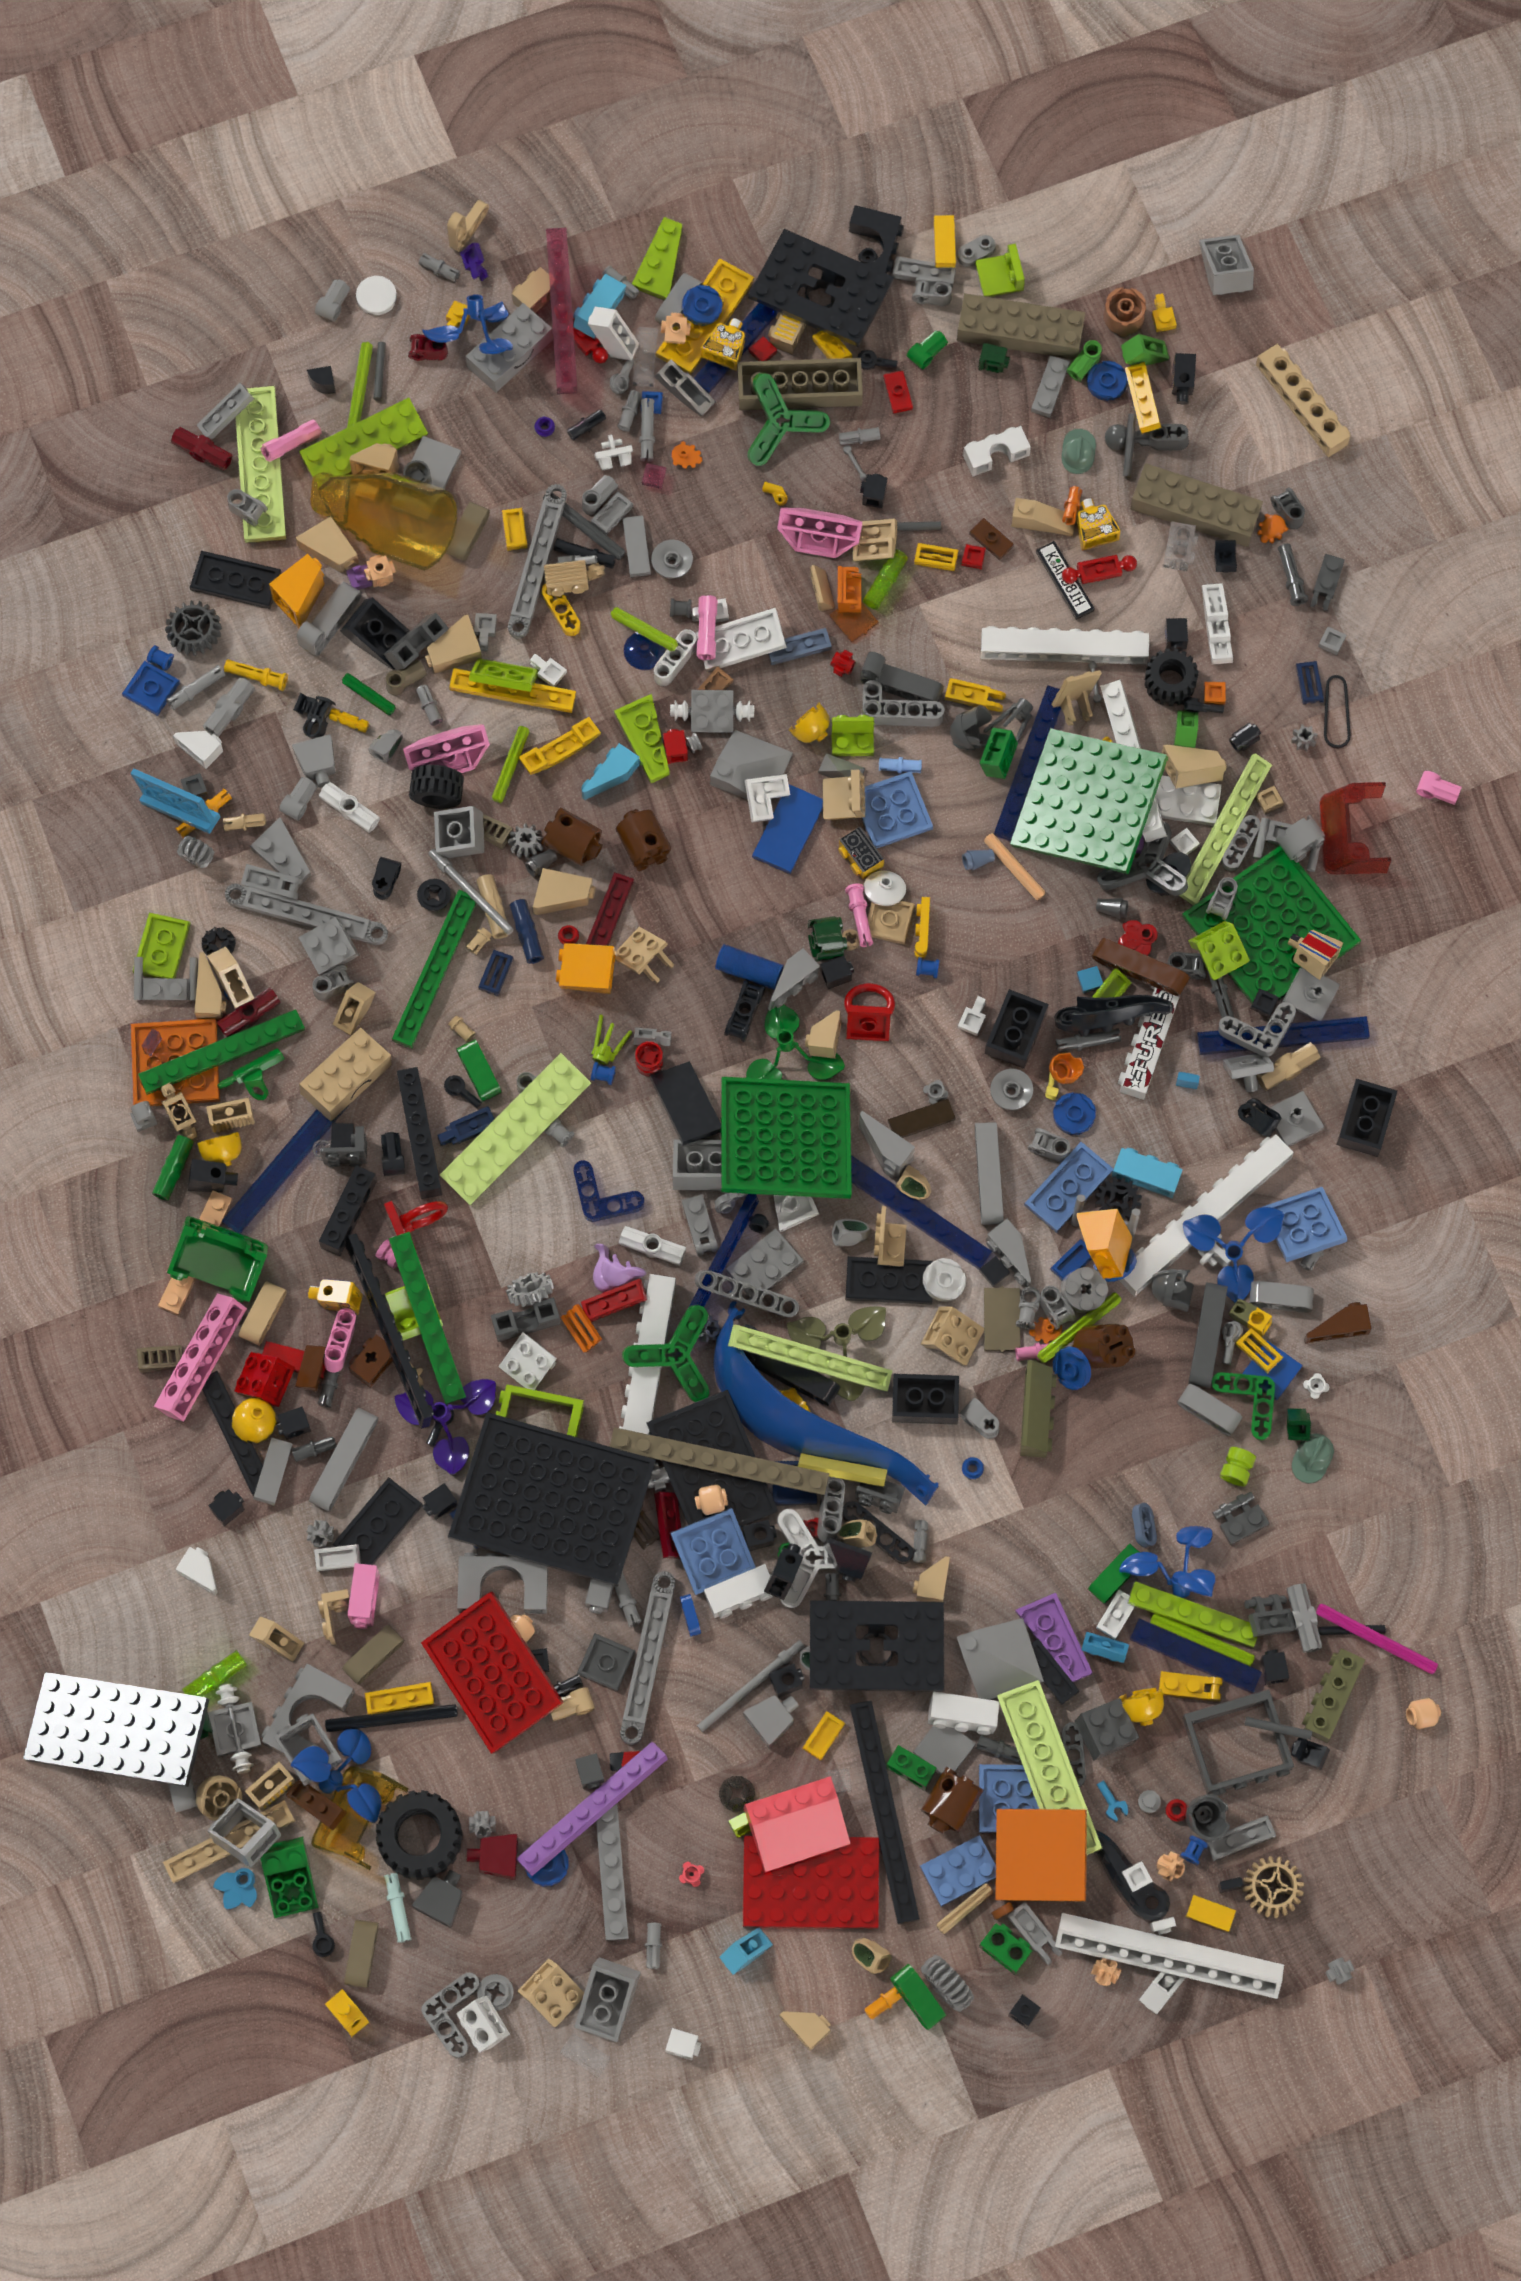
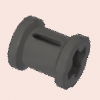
M671 598L670 617L680 615L691 618L692 600L675 601L674 598Z

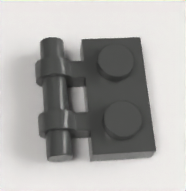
M1251 1491L1245 1495L1240 1494L1236 1497V1500L1228 1504L1224 1503L1219 1506V1509L1212 1512L1216 1520L1224 1516L1226 1522L1221 1524L1220 1528L1230 1545L1269 1525V1521L1259 1504L1250 1508L1248 1503L1255 1499ZM1241 1507L1243 1513L1233 1517L1231 1512Z
M1272 1594L1266 1598L1256 1596L1250 1600H1245V1608H1253L1255 1610V1613L1248 1616L1254 1637L1288 1633L1296 1630L1291 1608H1282V1604L1287 1603L1285 1595ZM1265 1606H1270L1273 1611H1265Z

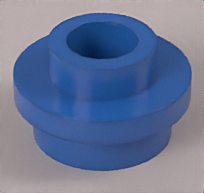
M971 1457L963 1462L962 1472L968 1479H977L983 1474L984 1465L978 1458ZM973 1465L977 1470L970 1472L969 1467Z

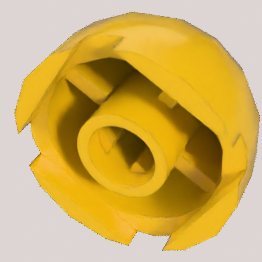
M820 702L816 704L817 709L814 707L810 708L796 721L795 729L792 726L789 728L788 731L799 741L811 743L817 740L820 742L828 735L826 730L830 725V717Z
M239 1132L197 1143L201 1157L205 1161L224 1163L226 1167L232 1165L231 1161L238 1158L242 1148Z
M249 1398L242 1401L235 1409L232 1417V1428L235 1434L246 1442L248 1440L260 1443L267 1440L273 1433L276 1425V1413L273 1407L268 1402L259 1398Z
M1156 1688L1136 1690L1132 1692L1133 1695L1127 1698L1126 1694L1119 1697L1131 1721L1139 1722L1140 1726L1153 1724V1719L1159 1717L1163 1711L1164 1697L1161 1688L1158 1691Z

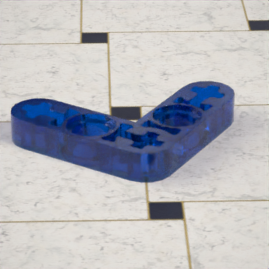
M585 1160L578 1161L574 1165V1178L583 1215L586 1220L596 1222L636 1213L643 1209L645 1205L644 1196L638 1191L600 1198L592 1165ZM580 1167H584L586 1170L589 1169L586 1171V1181H583L582 1174L579 1172ZM585 1186H591L594 1189V1193L591 1196H584L582 1194V1189ZM632 1197H636L637 1200H641L638 1202L637 1206H634L633 1203L626 1204L627 1209L623 1208L622 1199H625V1203L631 1202ZM593 1201L594 1209L598 1210L595 1216L587 1213L590 1211L589 1202ZM612 1201L620 1204V1208L615 1212L608 1209V1204Z

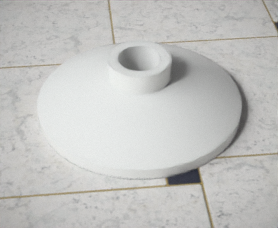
M877 871L866 878L864 893L871 902L877 905L892 906L904 898L906 885L903 879L894 872Z

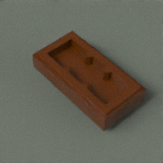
M985 518L969 532V535L998 560H1001L1014 547V543Z

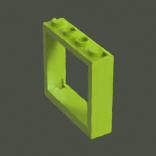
M508 1384L505 1391L501 1390L499 1403H502L501 1410L496 1411L495 1415L507 1418L512 1395L573 1407L567 1435L577 1437L584 1409V1400Z

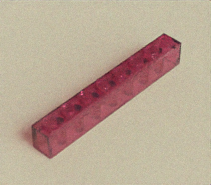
M549 228L546 229L557 395L577 393V375L567 229Z

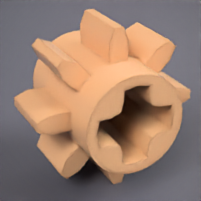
M1170 1851L1169 1856L1163 1854L1157 1862L1158 1874L1168 1881H1172L1173 1877L1178 1879L1185 1870L1184 1859Z
M1102 1958V1960L1097 1959L1091 1974L1096 1975L1095 1980L1097 1983L1109 1986L1111 1982L1116 1984L1121 1969L1117 1968L1118 1964L1116 1961Z

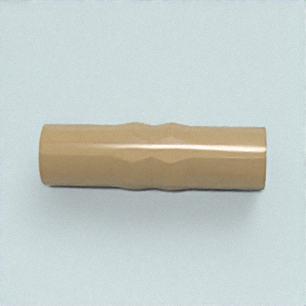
M492 874L480 876L476 880L480 895L506 920L494 876ZM485 912L493 938L502 939L507 937L508 935Z

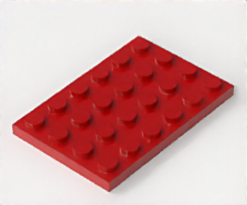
M489 1592L421 1642L491 1754L496 1753L564 1703L494 1592Z
M744 1836L743 1927L878 1929L879 1837H849L850 1845L765 1872L753 1836Z

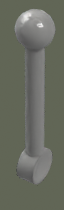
M845 445L843 452L850 457L860 474V480L866 481L867 474L863 473L851 453V446Z
M1092 661L1089 663V668L1091 672H1095L1097 664ZM1096 683L1093 701L1100 703L1102 697L1098 693V685Z

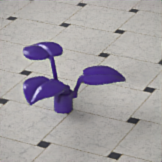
M480 1379L466 1384L463 1387L466 1397L460 1399L465 1403L464 1405L449 1404L446 1406L443 1402L434 1403L432 1395L425 1390V1399L427 1404H430L433 1409V1418L441 1423L448 1436V1439H442L436 1443L433 1449V1457L438 1466L451 1475L458 1473L465 1466L469 1457L467 1441L460 1436L452 1439V1435L446 1425V1422L451 1418V1410L468 1407V1410L474 1415H483L489 1412L494 1406L496 1397V1382L493 1380ZM406 1392L396 1395L395 1403L401 1416L410 1424L419 1425Z

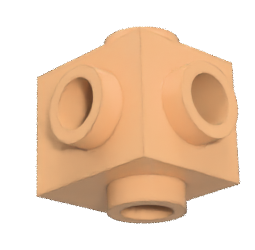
M671 313V316H666V321H662L661 333H665L664 343L685 344L686 335H690V323H687V318L683 317V314ZM672 326H678L679 330H673Z
M381 555L373 556L369 559L370 561L366 562L367 569H364L367 581L372 580L373 587H383L393 582L392 573H395L393 562L388 561L386 555L382 557Z

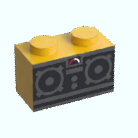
M861 827L839 839L838 851L844 859L847 858L849 860L853 873L856 876L860 875L862 880L884 867V858Z

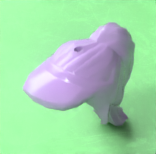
M597 1243L594 1246L599 1251L600 1257L593 1272L595 1287L600 1292L604 1293L646 1275L644 1269L632 1267L629 1261L626 1262V1267L621 1265L616 1254L612 1257L613 1262L610 1261L609 1249L604 1244Z

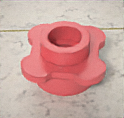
M685 1862L683 1864V1873L679 1876L680 1882L683 1884L690 1883L693 1887H698L701 1884L700 1877L704 1873L703 1866H696L691 1864V1862Z

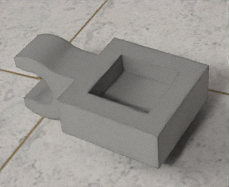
M476 613L474 633L476 636H480L479 646L481 651H488L489 636L495 637L497 614Z

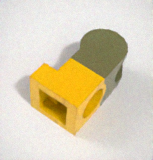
M1238 1299L1228 1313L1236 1322L1249 1329L1253 1328L1262 1338L1272 1324V1316L1242 1299Z

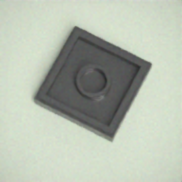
M594 1633L577 1674L618 1692L633 1659L635 1650Z

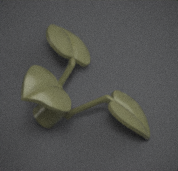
M871 1306L858 1309L849 1317L848 1325L845 1323L838 1324L834 1331H830L825 1337L823 1336L826 1333V1327L816 1317H803L796 1321L788 1322L787 1330L792 1341L818 1349L821 1346V1341L834 1337L835 1343L842 1346L843 1356L847 1357V1344L851 1340V1334L855 1335L858 1333L859 1338L864 1341H873L882 1335L885 1328L886 1308ZM830 1376V1379L841 1387L837 1395L848 1401H854L859 1398L865 1388L863 1385Z

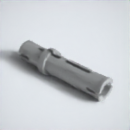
M647 398L641 400L640 460L646 461L647 458V462L654 460V399L649 398L647 406Z
M217 665L188 686L184 685L181 687L179 692L166 699L167 703L175 710L186 701L193 700L195 695L222 677H225L224 671L220 670L221 667Z
M622 1572L619 1585L614 1587L620 1601L619 1607L624 1611L628 1626L633 1627L636 1626L635 1623L638 1625L642 1623V1620L635 1606L637 1602L635 1598H632Z

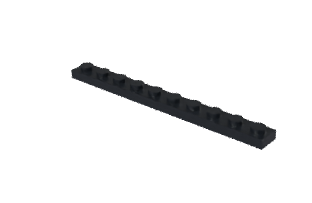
M356 1233L348 1235L345 1247L421 1429L429 1427L434 1416L433 1409L426 1402V1393L423 1386H420L418 1383V1373L411 1366L409 1351L403 1347V1338L401 1332L396 1330L394 1315L388 1311L387 1299L384 1294H381L379 1279L373 1275L372 1263L369 1258H366L364 1243L362 1240L359 1241Z
M872 1700L850 1704L897 1925L919 1921V1913Z

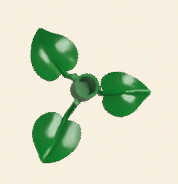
M783 1004L779 1008L775 1007L771 1011L768 1010L764 1022L767 1035L777 1039L778 1048L775 1062L772 1065L767 1059L753 1061L747 1069L746 1078L782 1080V1072L776 1068L782 1051L790 1052L794 1048L807 1061H810L807 1066L808 1072L817 1080H828L844 1070L845 1064L837 1053L835 1058L809 1057L794 1040L793 1034L800 1025L799 1017L793 1009Z

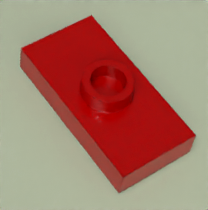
M898 371L884 374L883 380L892 413L913 410L904 372Z

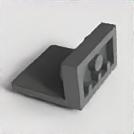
M364 1126L355 1127V1134H351L352 1147L320 1148L323 1163L329 1167H339L340 1164H349L352 1167L357 1165L360 1167L362 1164H367V1136Z
M886 1480L883 1487L860 1483L856 1488L855 1500H858V1503L865 1507H871V1505L879 1507V1510L886 1514L897 1513L905 1487Z

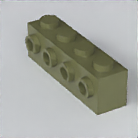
M1342 1648L1338 1654L1333 1653L1329 1662L1332 1668L1329 1674L1324 1673L1320 1682L1323 1688L1320 1693H1315L1311 1702L1314 1708L1311 1713H1306L1302 1722L1305 1725V1730L1312 1731L1313 1737L1328 1743L1366 1659Z

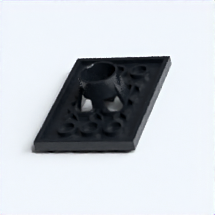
M784 229L751 288L748 298L859 347L890 290L894 277ZM815 267L822 270L821 279L808 275L811 268ZM837 277L845 281L841 288L835 287ZM802 287H805V298L797 294ZM819 288L826 289L825 293L831 295V303L826 306L819 305L810 301L808 295L813 290Z
M810 1600L809 1690L944 1692V1602ZM858 1626H868V1634L862 1639H858L856 1637V1628ZM885 1626H895L898 1629V1638L891 1640L885 1634ZM879 1637L884 1639V1651H891L890 1657L885 1662L879 1664L870 1663L862 1655V1650L870 1651L869 1638ZM857 1653H858V1655H859L860 1661H861V1662L863 1663V1665H865V1666H858V1665L856 1664V1654H857ZM893 1653H896L898 1655V1664L896 1666H887L892 1660Z

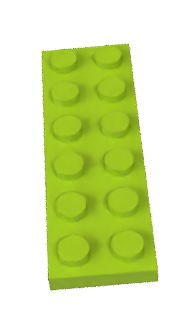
M408 397L299 451V454L317 488L320 489L352 473L349 460L352 455L376 443L382 445L390 444L399 450L421 439L423 436H427L428 432Z

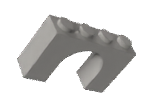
M465 1553L464 1556H459L458 1613H462L481 1599L482 1585L490 1574L499 1570H509L520 1576L524 1582L525 1614H547V1566L509 1555L508 1557L499 1556L497 1553H487L486 1556H477L476 1553Z
M306 1664L304 1668L301 1667L296 1674L295 1679L297 1681L293 1687L290 1686L284 1695L286 1699L282 1707L278 1706L275 1710L273 1723L271 1726L267 1725L261 1735L263 1744L285 1756L274 1737L278 1735L277 1732L283 1727L289 1726L290 1728L292 1726V1714L300 1703L309 1699H319L344 1712L355 1694L354 1689L309 1664ZM299 1735L285 1742L293 1758L305 1748L317 1746Z

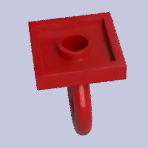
M865 983L855 986L847 993L844 999V1007L848 1014L846 1039L889 1041L890 1018L895 1009L893 995L888 989L878 984ZM863 992H875L885 998L887 1006L853 1005V999Z
M392 1201L384 1204L396 1235L413 1232L415 1229L430 1225L441 1219L448 1211V1205L442 1201L423 1204L403 1215ZM437 1210L427 1217L411 1221L424 1213Z

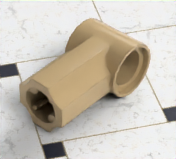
M589 1688L577 1689L568 1696L562 1697L561 1699L564 1703L552 1711L551 1716L554 1722L575 1714L578 1716L595 1710Z

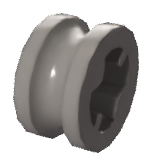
M692 733L691 737L685 736L687 746L692 754L697 749L699 751L702 750L696 733Z

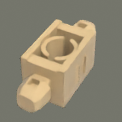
M170 1083L162 1086L163 1096L167 1097L166 1100L162 1101V1104L175 1130L183 1129L184 1137L191 1140L194 1139L197 1133L195 1128L191 1127V1124L195 1123L196 1120L183 1094L180 1092L175 1095L174 1092L176 1091ZM181 1100L183 1104H176L184 1108L185 1114L183 1118L185 1119L187 1115L190 1118L177 1124L175 1120L181 1121V1118H176L173 1115L174 1105L170 1109L168 1106Z

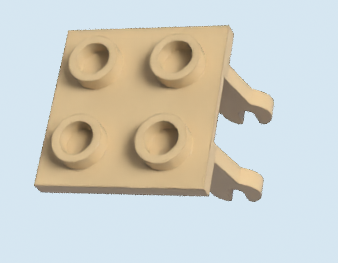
M1100 670L1095 672L1089 671L1075 677L1070 676L1063 681V685L1059 692H1057L1051 705L1053 708L1061 707L1067 725H1074L1073 722L1076 721L1071 703L1074 700L1078 702L1085 721H1090V717H1093L1088 697L1102 674Z
M638 927L616 951L615 961L639 975L643 971L656 984L660 979L647 965L656 955L670 969L674 966L672 961L662 951L668 945L667 942L641 927Z

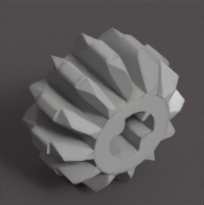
M524 823L522 829L516 826V832L511 831V839L508 840V844L512 846L510 848L512 853L517 852L518 858L525 855V859L528 860L530 854L535 856L537 855L536 851L542 852V831H536L534 824L528 828L527 824Z
M191 836L184 837L177 850L181 858L200 868H206L211 863L215 853L206 843Z

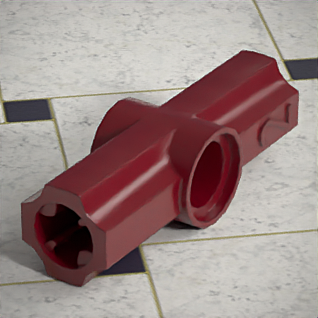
M182 427L176 428L173 432L171 443L189 452L190 456L202 463L206 461L223 471L230 466L233 455L216 446L208 437L204 435L197 436Z
M269 987L254 997L253 1000L239 1006L236 1010L219 1020L217 1025L226 1037L232 1036L247 1025L255 1024L259 1017L281 1002L273 989ZM246 1010L254 1011V1013L250 1016L244 1015V1012Z

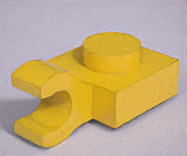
M1164 294L1155 295L1154 303L1157 310L1152 311V318L1156 333L1176 329L1177 324L1172 307L1166 308Z
M454 300L446 315V321H448L446 326L458 328L464 314L463 309L467 308V305ZM468 314L464 324V328L470 318V315Z

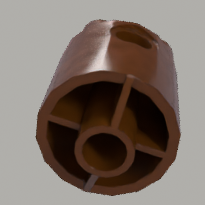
M562 807L556 812L554 821L550 820L544 829V832L547 834L541 842L542 845L580 866L585 865L589 860L596 859L603 847L599 843L602 835L600 828Z
M638 809L627 812L623 816L624 819L616 826V832L637 871H643L654 863L659 865L667 861L666 855L671 851V845L652 810L639 811Z
M1103 1324L1084 1326L1074 1337L1073 1347L1084 1353L1091 1369L1121 1367L1135 1356L1133 1338L1126 1325Z
M946 1767L921 1808V1811L929 1817L930 1821L927 1825L942 1834L947 1830L959 1833L984 1790L973 1784L974 1782L964 1775L959 1777L955 1771Z

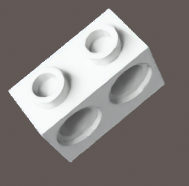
M487 1995L472 2001L456 2013L461 2025L466 2029L479 2053L493 2048L510 2035Z

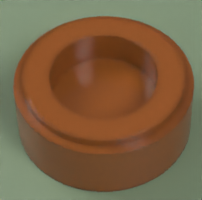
M1008 1902L991 1912L994 1919L998 1920L1013 1911L1014 1907L1011 1902Z

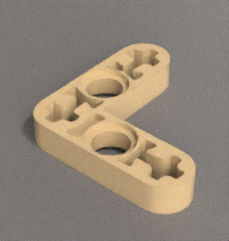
M478 200L466 218L458 212H454L451 215L447 224L450 248L457 252L463 250L485 218L489 204Z

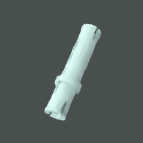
M398 1873L384 1875L388 1891L386 1897L387 1901H390L397 1942L410 1941L412 1938L403 1902L405 1896L404 1892H401Z

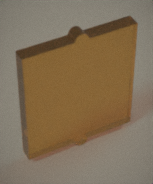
M862 602L861 612L838 613V609L829 614V617L851 643L863 634L867 635V631L879 624Z

